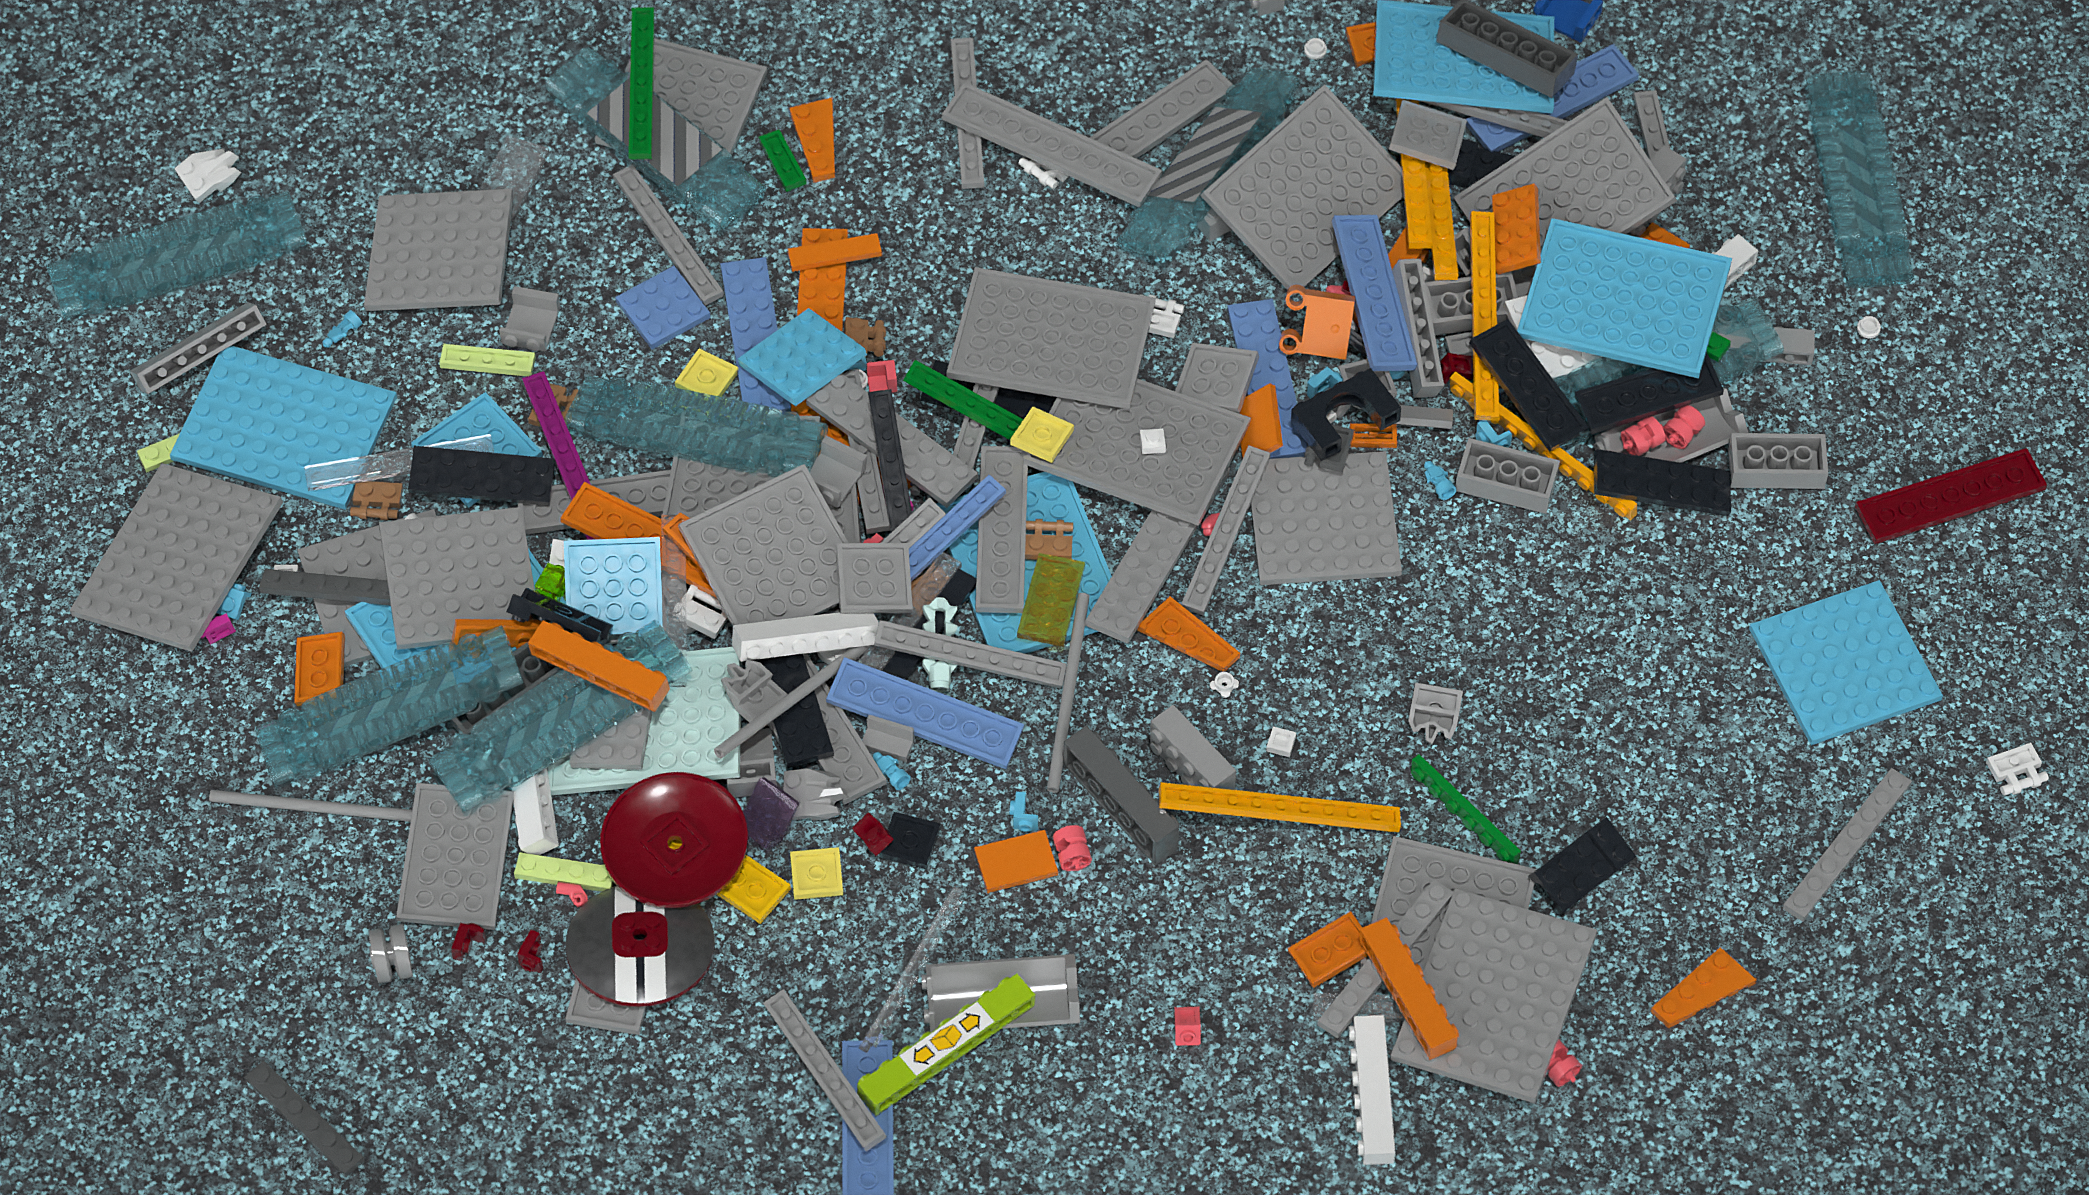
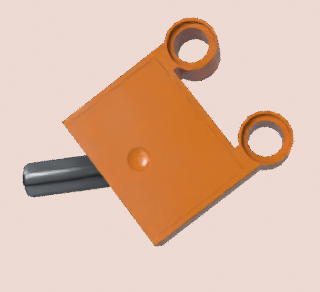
M1299 284L1290 286L1286 293L1287 306L1292 310H1300L1304 306H1307L1303 335L1300 336L1294 329L1284 330L1279 340L1281 351L1288 355L1297 352L1346 360L1349 343L1367 357L1362 336L1351 328L1355 296L1305 289ZM1294 293H1299L1303 299L1296 302L1290 296ZM1291 337L1296 343L1288 346L1284 343V340Z

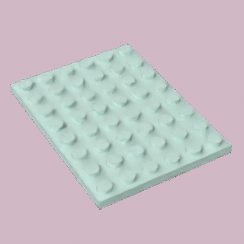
M733 647L625 657L632 662L638 661L651 671L658 670L667 677L670 687L669 692L657 710L652 712L642 770L572 768L569 763L572 750L548 764L551 796L629 788L645 778L668 772L693 773L711 780L740 777V745L723 758H718L715 755L714 748L741 729V714L734 708L721 679L725 677L731 678L727 671L728 664L736 663L742 667V661L739 660Z

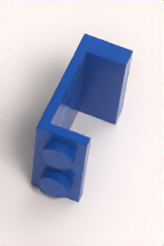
M1537 0L1533 11L1536 12L1535 15L1554 17V31L1582 43L1602 13L1604 0H1592L1590 4L1582 0Z

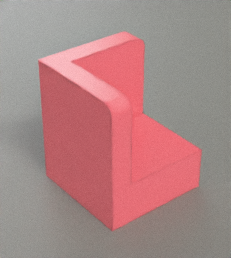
M894 360L867 363L869 392L887 389L897 392Z

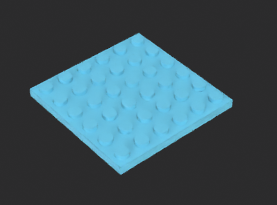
M1880 580L1750 624L1749 630L1810 745L1942 700L1943 695Z

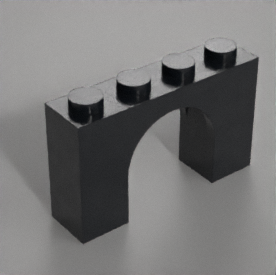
M1371 368L1364 372L1356 373L1352 378L1344 382H1338L1334 387L1325 392L1317 393L1313 398L1305 402L1297 403L1291 410V422L1320 461L1341 452L1342 438L1327 419V415L1334 408L1342 405L1360 407L1367 412L1380 431L1399 422L1401 419V406Z

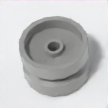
M399 924L390 927L389 935L391 942L388 943L385 932L381 928L368 930L371 945L369 946V951L378 984L392 981L393 973L391 966L395 965L397 976L401 980L412 978L413 971L404 925Z

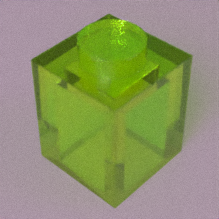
M547 563L535 584V591L560 602L565 593V568L561 565Z

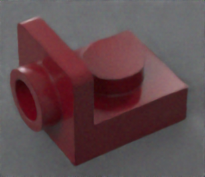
M1447 353L1440 361L1444 384L1450 380L1455 371L1467 380L1473 379V361L1471 356Z
M867 813L852 827L854 833L864 841L869 850L876 856L894 840L886 827L871 813Z
M460 923L451 947L454 960L463 962L465 953L469 954L473 941L485 942V931L481 926L475 923Z
M531 929L517 952L519 965L529 972L536 971L541 973L543 970L542 959L538 957L543 947L539 932Z

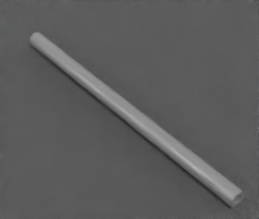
M1079 593L1077 597L1047 791L1053 793L1059 792L1064 761V741L1068 736L1090 595L1087 593Z
M871 645L852 647L714 748L715 755L718 758L726 756L838 673L844 657L854 661L868 651Z
M211 790L209 795L210 802L407 822H411L412 810L221 790Z

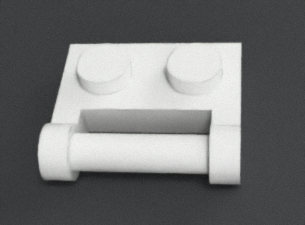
M692 584L673 614V619L713 639L717 637L729 619L716 597L699 590L698 587ZM694 598H697V599H699V600H701V601H703V602H705V603H707V604H709V605H711V606H713V607H715V608L721 610L722 613L719 614V613H717V612H715V611H713V610H711V609H709V608H707V607H705V606H703V605H701V604H699V603L693 601V599H694Z

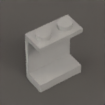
M514 286L512 291L513 306L506 328L500 327L499 330L501 344H506L509 347L528 348L531 351L539 350L546 352L560 310L559 294Z
M827 435L821 442V453L808 471L827 504L837 508L840 506L866 470L867 455Z

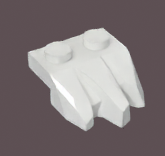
M224 149L191 154L174 168L190 193L199 203L216 189L220 192L225 190L241 173L236 168H231L239 157L230 151L225 152Z

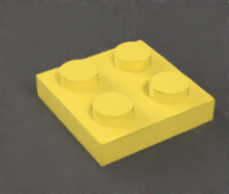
M699 348L676 379L675 387L715 406L737 376L739 367Z
M1032 407L1011 437L1010 445L1052 463L1073 433L1074 424Z
M839 847L790 852L794 900L843 895Z

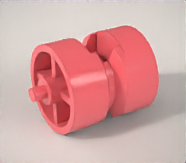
M1687 405L1679 408L1674 414V418L1662 427L1665 433V440L1677 449L1686 448L1692 441L1693 436L1698 434L1705 426V419L1692 406Z
M1651 416L1639 421L1637 426L1632 425L1621 432L1623 448L1629 454L1641 456L1648 452L1649 448L1653 449L1665 442L1663 425Z
M1077 825L1066 826L1054 833L1053 839L1056 850L1060 852L1058 853V858L1063 870L1079 871L1092 862L1089 847L1086 845L1087 839L1083 827Z
M1560 1039L1557 1042L1547 1070L1549 1071L1548 1076L1558 1087L1563 1086L1570 1080L1574 1083L1576 1081L1575 1076L1582 1068V1064L1573 1054L1568 1055L1569 1050Z

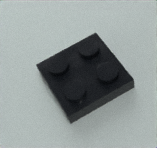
M893 812L888 832L894 840L880 852V858L927 870L941 829V823Z

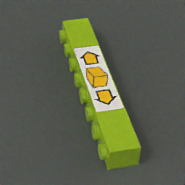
M1017 973L1012 977H1005L995 989L985 991L976 1002L963 1006L956 1016L951 1019L946 1018L939 1024L937 1029L924 1033L917 1043L904 1047L898 1056L892 1060H885L878 1070L872 1074L867 1073L862 1076L857 1083L858 1096L872 1113L877 1116L1035 1006V993Z

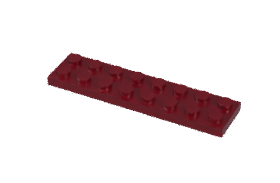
M2024 448L1857 501L1855 508L1875 545L2044 491L2047 488V483L2029 450Z

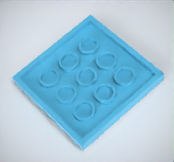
M808 308L739 357L738 362L741 367L791 404L797 406L865 357L867 353L864 347Z
M486 392L411 442L412 449L415 445L543 457L539 447ZM458 497L468 508L481 500Z
M660 537L564 541L566 605L612 624L613 627L610 635L664 633Z

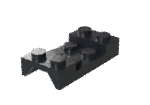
M1462 139L1454 170L1448 168L1449 185L1468 188L1516 156L1495 151L1490 152L1489 150L1478 148L1479 142Z
M525 588L521 596L513 594L506 611L513 615V619L520 622L530 621L536 617L548 623L552 621L559 624L567 632L575 631L585 640L591 643L598 642L601 645L607 643L613 627L608 622L529 588Z
M1606 817L1528 877L1543 887L1552 899L1554 911L1558 916L1634 859L1636 855Z

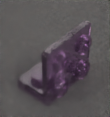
M759 778L746 809L742 810L747 823L748 836L766 849L781 843L800 804L799 801L767 778Z

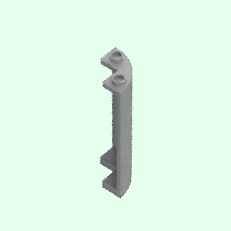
M1723 387V395L1689 405L1702 414L1705 419V426L1698 434L1693 436L1692 441L1686 448L1677 449L1665 440L1659 446L1653 449L1649 448V451L1641 456L1680 463L1728 444L1731 433H1749L1744 415L1732 409L1727 388ZM1679 408L1654 415L1653 417L1664 426L1669 420L1674 418V414ZM1641 420L1614 427L1594 435L1596 440L1594 444L1595 450L1601 449L1629 454L1623 448L1621 432L1632 425L1637 426V423Z
M1075 954L925 964L926 974L921 975L922 990L927 989L928 1009H924L925 1024H930V1032L937 1029L939 1024L946 1018L951 1019L956 1016L963 1006L976 1002L985 991L995 989L1002 979L1012 977L1016 973L1035 993V1006L1003 1028L1080 1023Z

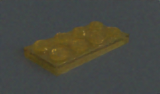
M1042 553L1038 554L1018 627L1017 638L1064 647L1085 570V562Z

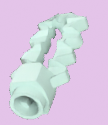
M936 597L929 605H923L922 611L928 622L922 625L923 630L935 633V611L944 612V635L951 637L955 634L957 625L950 621L957 611L956 606H950L946 599ZM931 658L923 659L922 666L929 675L930 689L939 693L949 691L951 673L957 665L944 661L935 662V659Z

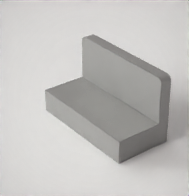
M868 715L867 730L862 741L868 751L880 752L884 756L890 755L894 759L907 762L915 743L914 728Z

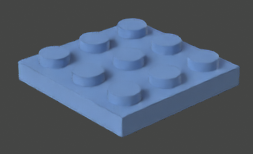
M675 266L615 297L618 306L652 350L711 318L708 309Z

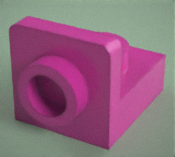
M227 613L213 618L201 638L206 637L210 645L236 632Z

